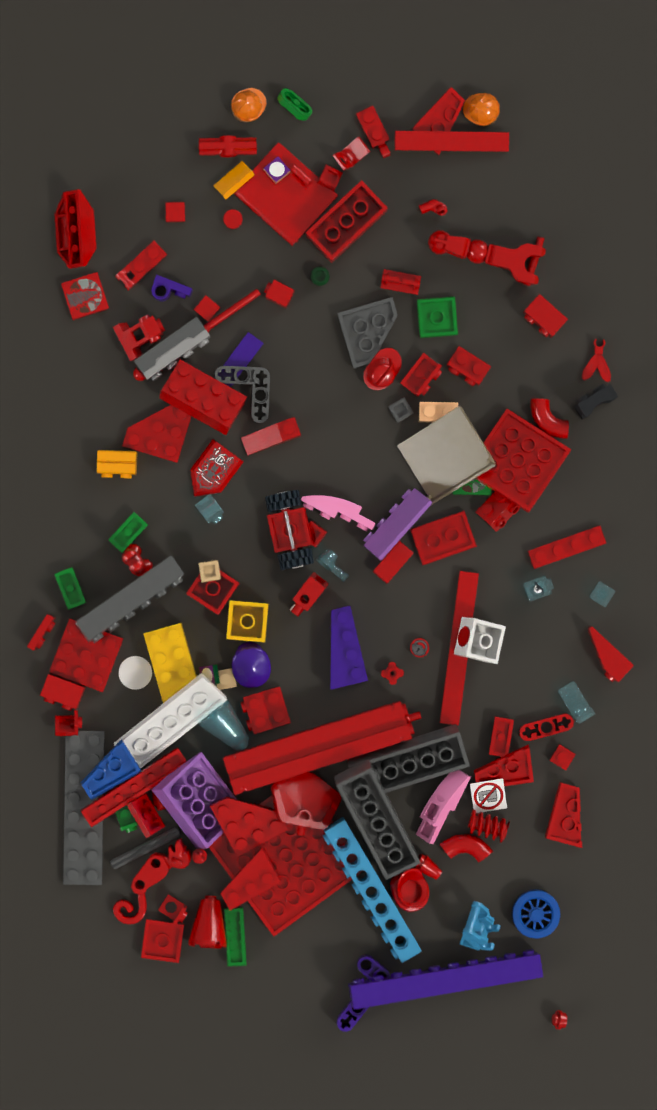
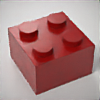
M221 570V580L201 582V575L199 573L186 594L217 615H220L240 583Z

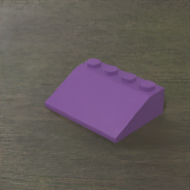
M199 752L167 775L152 789L153 793L196 849H207L224 833L210 805L226 796L236 799L202 752Z

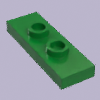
M235 907L232 910L224 908L227 967L247 965L243 907Z

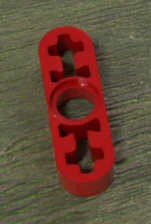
M559 714L522 725L519 729V735L525 741L536 740L570 730L574 725V720L569 714ZM563 717L567 720L570 719V723L567 724L568 727L565 728L564 725L557 726L559 730L555 731L553 719H556V723L561 722ZM544 722H550L552 725V729L548 733H544L541 730V725ZM534 724H538L537 728L540 735L537 736V732L531 733L529 738L527 735H523L526 727L532 730L536 729Z

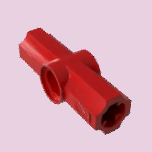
M236 136L199 138V156L219 155L220 157H236L237 155H257V138H236Z

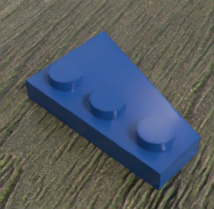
M121 739L81 781V784L92 800L140 773L141 769L123 739Z

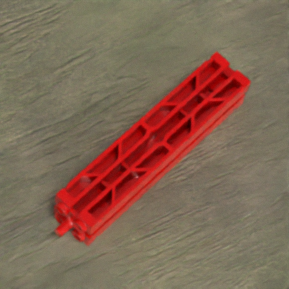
M399 700L223 757L234 795H237L244 791L256 789L385 748L401 741L412 739L411 734H414L411 722L422 719L420 711L408 714L405 703L401 704Z

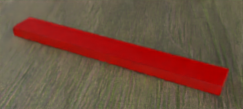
M459 572L440 723L456 724L459 726L468 658L454 655L461 618H473L479 573Z

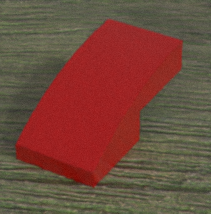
M398 541L374 569L373 573L388 584L413 555V552L401 541Z

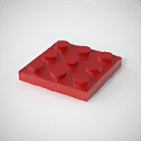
M69 618L49 672L104 692L124 638L104 632L102 633L104 635L102 639L96 643H93V641L88 643L76 626V620Z

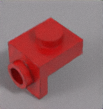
M74 710V715L55 716V736L78 735V728H82V717H78V710Z

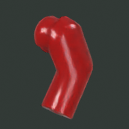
M436 199L418 205L422 214L433 211L440 216H444L447 213V206Z

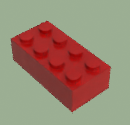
M361 180L305 233L307 238L333 263L388 211V207Z
M179 360L162 388L159 398L227 435L243 408L247 396L188 363Z

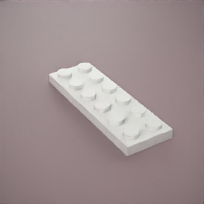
M201 673L115 741L114 746L123 739L141 769L226 702L227 697Z

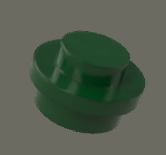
M324 267L314 268L310 275L311 281L317 286L325 285L330 277L328 270Z

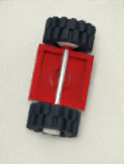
M299 490L285 491L266 496L268 512L282 511L267 515L274 551L278 553L290 550L289 553L277 555L280 570L294 569L313 564L314 559L311 548L298 550L300 547L313 545L305 507L293 510L288 509L302 505Z

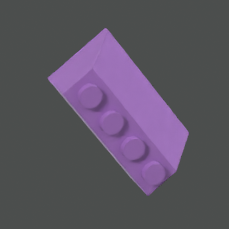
M415 488L412 491L408 489L402 496L404 501L400 505L396 503L390 509L391 515L387 520L383 517L376 525L379 529L374 534L370 532L363 540L366 542L363 546L380 561L433 503Z

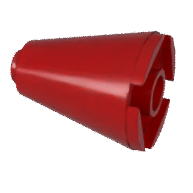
M205 896V899H201L189 937V946L195 947L196 944L200 945V948H226L227 942L220 900H216V896Z

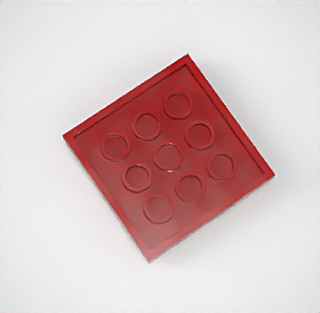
M506 409L484 441V445L495 461V466L475 479L529 513L570 454L571 449L509 409Z

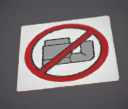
M503 778L470 784L473 809L476 810V813L507 808Z

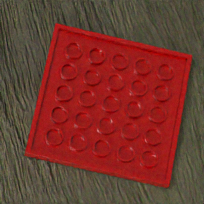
M272 795L259 804L261 807L275 810ZM285 823L288 830L239 856L235 854L225 833L209 846L231 879L241 871L263 846L281 882L248 900V902L273 937L352 880L351 877L347 878L342 870L345 867L341 860L338 862L332 853L335 850L333 845H328L322 836L325 834L323 829L306 827L304 836L297 835L298 825ZM344 837L337 840V845L344 846L347 843ZM350 854L347 856L346 861L354 862L357 856ZM364 870L358 871L356 876L361 874Z

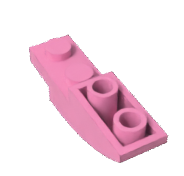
M323 495L303 496L301 498V501L304 502L302 506L311 511L314 508L321 511L319 515L328 520L331 517L335 519L339 512L341 514L340 518L347 522L351 520L357 522V527L366 532L368 529L372 530L375 525L373 521L359 514L362 509L361 506L350 501Z
M461 770L450 772L430 797L420 815V818L423 820L416 832L417 836L429 844H434L449 811L455 810L471 778L469 775Z

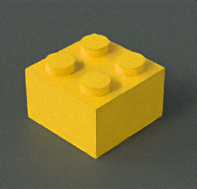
M230 601L226 639L266 642L269 604Z

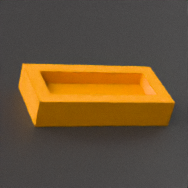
M241 161L213 186L227 199L255 174Z

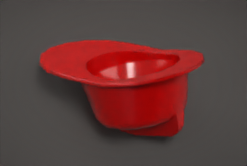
M384 348L374 356L363 375L364 382L368 388L382 390L393 383L402 365V359L397 350Z

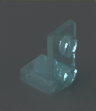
M574 681L558 690V693L578 724L595 715L594 710L588 705Z

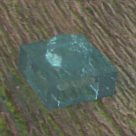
M598 581L589 598L606 607L616 591Z

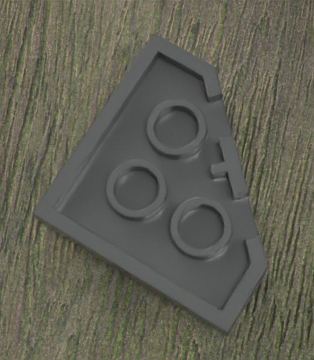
M393 297L337 313L353 369L368 365L381 348L398 316Z

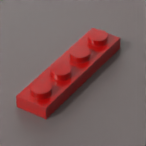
M597 526L529 550L528 554L533 568L536 569L606 544V540L601 526Z

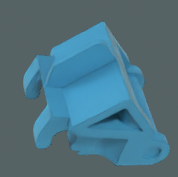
M474 901L472 902V908L462 933L460 945L475 950H493L495 944L488 943L487 935L489 932H499L501 926L499 924L494 925L495 920L491 917L487 907L480 902Z

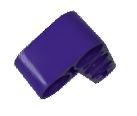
M365 954L359 957L357 966L359 971L367 977L366 980H372V976H376L380 971L385 972L387 977H390L388 969L372 956ZM365 959L370 960L372 963L368 969L361 967V962ZM350 1000L337 1017L338 1028L344 1032L350 1031L369 1007L355 1011L351 1006ZM349 1010L352 1014V1016L349 1018V1025L345 1024L343 1026L341 1019H347V1017L349 1016V1012L347 1011Z

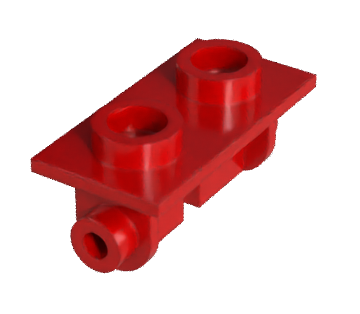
M384 269L380 288L418 295L421 276Z

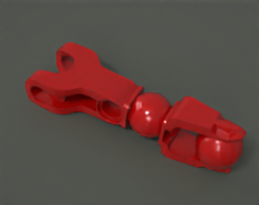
M443 230L433 232L428 239L429 248L435 254L442 255L448 253L461 259H466L467 257L470 262L475 264L485 262L484 264L507 269L511 272L513 278L520 283L537 285L539 282L537 275L526 270L525 261L529 257H543L546 254V249L530 243L523 244L517 249H509L492 244L488 246L483 240L475 239L471 241V239L466 237L450 236L448 232Z

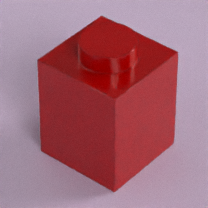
M273 280L272 283L268 282L264 290L266 299L285 309L295 292L294 289L276 280Z

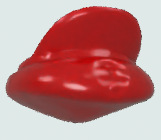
M410 868L391 878V893L400 909L406 912H415L427 904L429 887L420 870Z

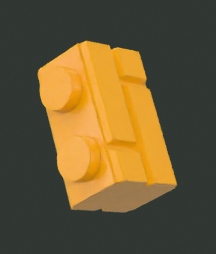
M98 450L97 473L101 474L102 478H113V474H118L120 478L132 479V475L137 473V452Z

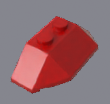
M77 189L63 192L62 199L54 214L57 253L69 269L86 266L96 250L94 210L82 191Z

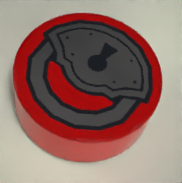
M417 638L412 641L410 651L416 657H424L429 652V644L425 639Z

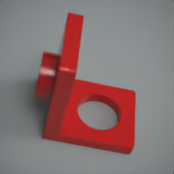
M357 137L342 151L335 153L333 157L343 170H347L355 166L370 153V150L362 139Z
M168 894L158 911L174 920L173 924L176 925L178 921L183 922L188 912L185 910L188 906ZM168 902H174L177 905L175 912L169 913L166 910Z

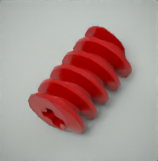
M473 809L468 827L470 828V834H473L475 830H477L478 836L485 832V838L492 834V840L500 836V842L502 843L507 835L510 820L507 824L505 818L498 822V816H494L491 820L490 814L483 818V812L481 811L476 816V810Z

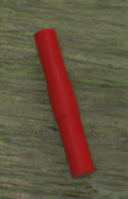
M537 237L535 245L542 247L544 238ZM539 257L530 258L528 272L534 274Z

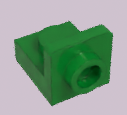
M127 805L115 812L121 831L126 830L129 833L137 829L138 824Z

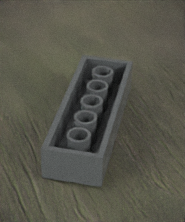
M169 556L77 620L75 624L88 643L91 641L96 643L103 638L104 635L102 633L107 630L112 632L119 627L120 624L118 622L123 619L127 621L135 616V610L138 608L143 610L152 603L151 599L154 597L159 599L165 595L168 587L172 586V588H175L181 584L185 574L174 558Z
M456 724L347 759L349 768L369 759L386 793L470 766Z
M369 759L335 775L336 786L385 879L387 880L420 864L418 853Z

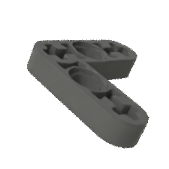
M217 367L214 371V378L222 383L252 384L251 418L257 423L265 422L269 415V371L262 367ZM225 369L226 373H232L231 369H234V381H230L231 377L227 376L224 377V380H221L218 372ZM239 370L247 372V378L244 381H240L237 378ZM261 370L263 374H266V378L262 379V384H266V388L255 387V383L259 384V378H256V374H259ZM257 390L265 392L264 400L258 401L255 398ZM254 403H265V407L261 406V412L265 414L261 417V420L254 416V413L258 412V406L254 407Z

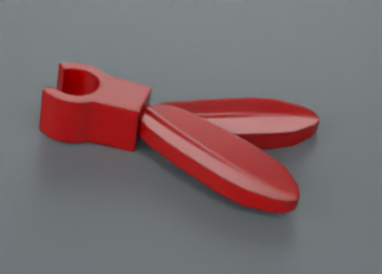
M597 339L593 341L595 355L584 368L582 379H589L596 368H598L602 379L609 382L611 380V373L602 356L605 340L603 339V345L598 347L596 345Z

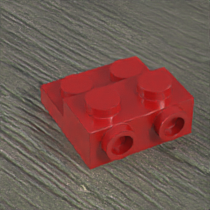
M280 686L243 697L244 701L241 702L243 713L247 712L249 720H246L247 727L254 734L291 723Z

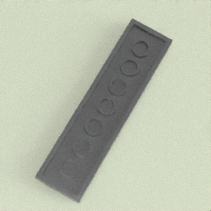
M78 731V735L66 736L63 885H102L103 820L91 827L80 810L104 795L103 793L91 800L84 790L81 781L104 758L105 731Z

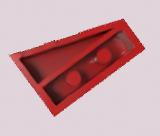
M263 846L221 891V895L229 910L281 882Z

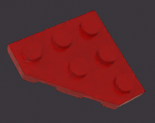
M169 405L128 427L122 447L178 463L192 416Z
M228 796L210 805L237 856L288 830L287 825L277 819L273 809H267L246 801H239Z

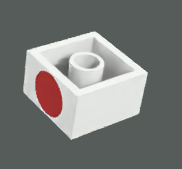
M462 617L454 655L498 664L506 626L475 618Z

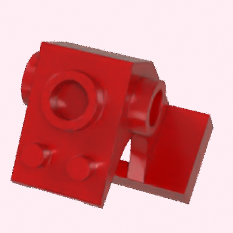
M146 315L139 319L140 323L129 328L127 322L119 323L113 327L130 361L136 360L143 355L140 346L148 341L151 344L161 339V336H164L163 332L166 330L159 318L155 319L154 316ZM141 328L145 337L137 341L134 332Z

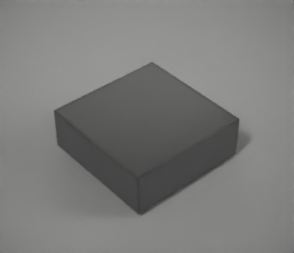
M405 397L388 406L397 423L414 414Z

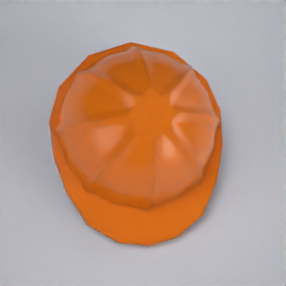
M254 88L239 91L231 100V109L234 117L238 121L245 123L257 120L265 110L267 104L266 97L261 91Z
M478 93L466 99L463 105V112L465 117L472 123L486 126L493 124L499 117L500 104L493 95Z

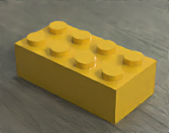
M182 623L143 633L163 703L197 677Z

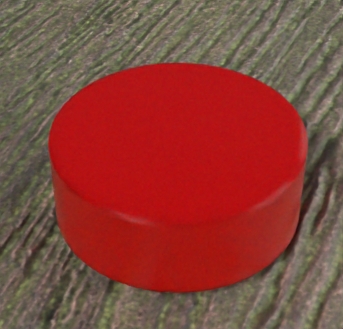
M232 209L224 214L223 221L227 228L237 229L241 226L243 218L239 211Z

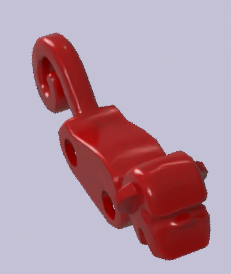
M182 838L176 841L175 848L172 844L169 846V855L155 852L139 870L131 885L133 892L138 894L139 911L133 917L125 916L120 909L125 907L127 912L131 913L134 910L132 903L125 899L117 901L113 907V914L120 922L136 924L142 920L147 910V889L165 878L170 868L184 869L190 864L192 854L190 849H186L187 846H185ZM153 859H158L160 864H155ZM138 880H142L145 885H139Z

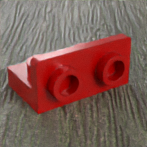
M460 346L446 365L449 367V372L456 376L462 375L465 377L464 381L473 387L475 384L477 386L480 385L491 368L489 364Z
M147 794L127 804L146 838L166 827Z

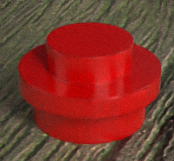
M557 1010L552 1016V1025L555 1026V1029L560 1030L567 1025V1014L561 1010Z

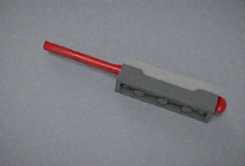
M255 289L205 325H202L197 317L192 319L134 360L140 369H134V378L138 381H143L144 379L155 381L162 376L161 372L166 368L171 370L177 365L179 359L182 357L186 359L194 353L193 349L198 346L202 348L208 344V339L211 337L209 335L210 330L261 295L259 290Z

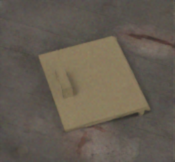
M461 405L397 445L426 492V497L433 502L432 505L495 466L494 459Z

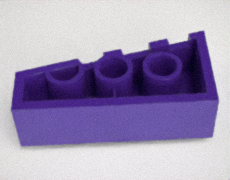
M346 606L331 610V689L368 681L351 607Z

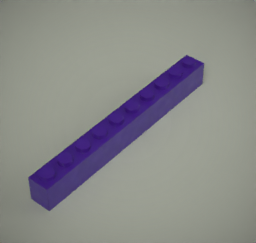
M525 950L521 955L507 953L504 954L503 958L489 956L485 958V961L478 962V959L467 960L466 964L459 965V962L447 964L448 967L440 968L439 965L431 966L426 971L412 969L408 974L394 972L391 973L390 977L383 978V975L372 976V980L364 981V978L354 979L353 983H348L351 1006L353 1009L542 978L543 971L540 954L534 952V950Z

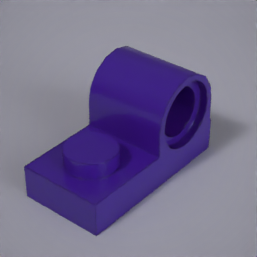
M156 275L151 292L157 301H166L172 291L175 292V296L183 299L186 296L191 297L192 288ZM157 288H166L165 295H156Z

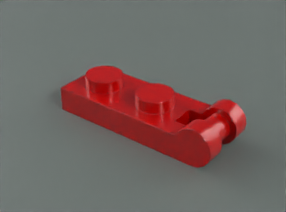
M154 240L124 269L118 272L115 277L119 281L121 280L125 284L124 287L129 291L167 256V253ZM130 271L135 275L132 279L127 276Z

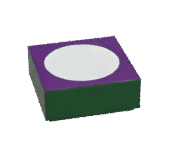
M217 665L199 667L200 674L202 673L213 684H220Z

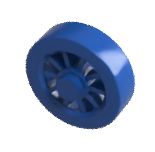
M531 889L520 894L514 901L512 920L518 931L523 935L535 939L544 938L557 928L560 921V908L557 901L548 892L540 889ZM532 899H536V905L534 906L530 901ZM540 900L545 901V902L539 907V901H540ZM526 902H529L531 907L527 908L524 906V904ZM547 905L550 906V908H551L550 910H544V911H543V909H544ZM524 909L528 911V913L521 914V910ZM552 913L551 919L545 917L544 914ZM529 917L528 920L525 923H523L521 918ZM542 919L549 922L546 927L543 926ZM531 921H533L532 929L527 927ZM536 922L540 923L542 929L535 930Z

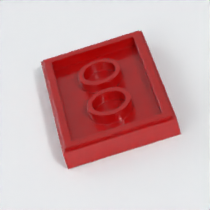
M465 511L410 529L422 566L477 547Z

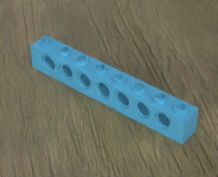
M342 817L330 824L326 829H323L325 834L322 836L328 845H333L335 850L332 853L336 860L343 862L345 867L342 870L347 878L351 877L353 879L352 887L357 895L359 893L362 894L364 898L361 901L367 911L369 909L372 911L374 916L371 919L375 926L382 928L381 936L386 943L390 942L393 948L390 951L396 960L399 958L403 963L422 952L345 819ZM341 837L347 839V843L344 846L337 845V840ZM355 854L357 858L354 862L346 861L347 856ZM360 870L366 871V876L362 879L356 877L357 872ZM375 887L376 891L373 895H367V888ZM384 903L386 905L385 909L377 911L375 909L377 904ZM394 920L395 924L393 927L388 928L385 926L386 921ZM404 936L405 940L403 943L397 944L395 943L396 937Z

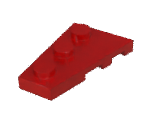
M450 87L411 129L413 131H450L465 100ZM434 151L438 156L441 151Z
M529 744L475 769V783L502 778L504 786L534 782Z
M559 783L545 834L546 839L582 848L579 787Z

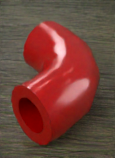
M531 399L532 417L539 429L550 436L568 439L569 421L558 419L551 413L550 400Z
M470 834L454 835L440 843V846L450 859L460 853H467L472 855L479 863L493 852L491 847L481 838Z

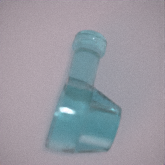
M330 549L321 553L316 558L317 562L327 570L332 571L344 582L349 574L335 565L338 556Z

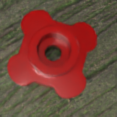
M390 662L388 667L381 671V676L387 678L391 685H395L398 678L404 675V671L399 669L395 662Z

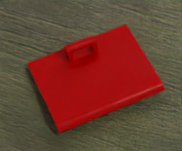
M279 142L252 170L255 175L233 193L291 246L299 241V238L338 197V194L333 190L317 183L319 177ZM276 157H279L291 172L275 184L264 171V167Z

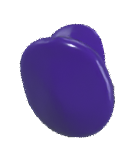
M245 642L237 648L232 659V673L235 680L244 687L254 688L263 685L269 679L271 674L270 660L267 653L257 643Z

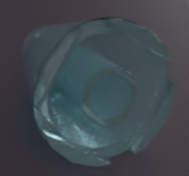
M228 699L198 723L202 728L235 751L238 749L242 751L249 744V736Z

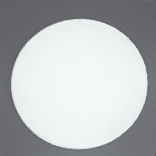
M131 656L121 663L119 678L127 688L141 689L150 682L152 668L146 659L140 656Z

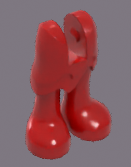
M130 544L123 552L122 560L124 564L128 565L131 573L136 576H142L153 568V564L148 559H142V550L139 545Z

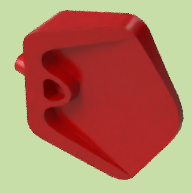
M310 772L275 782L271 786L277 819L284 823L298 825L297 835L304 836L306 827L326 829L341 802V795L335 789Z

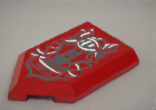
M214 439L190 469L194 497L221 493L243 464L240 458Z

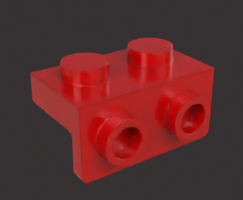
M423 353L400 384L417 397L421 394L424 396L431 388L428 385L431 380L434 379L436 381L441 375L442 371L440 369L442 365L436 363Z
M494 492L479 507L476 513L497 532L506 525L512 515L519 511L520 507Z

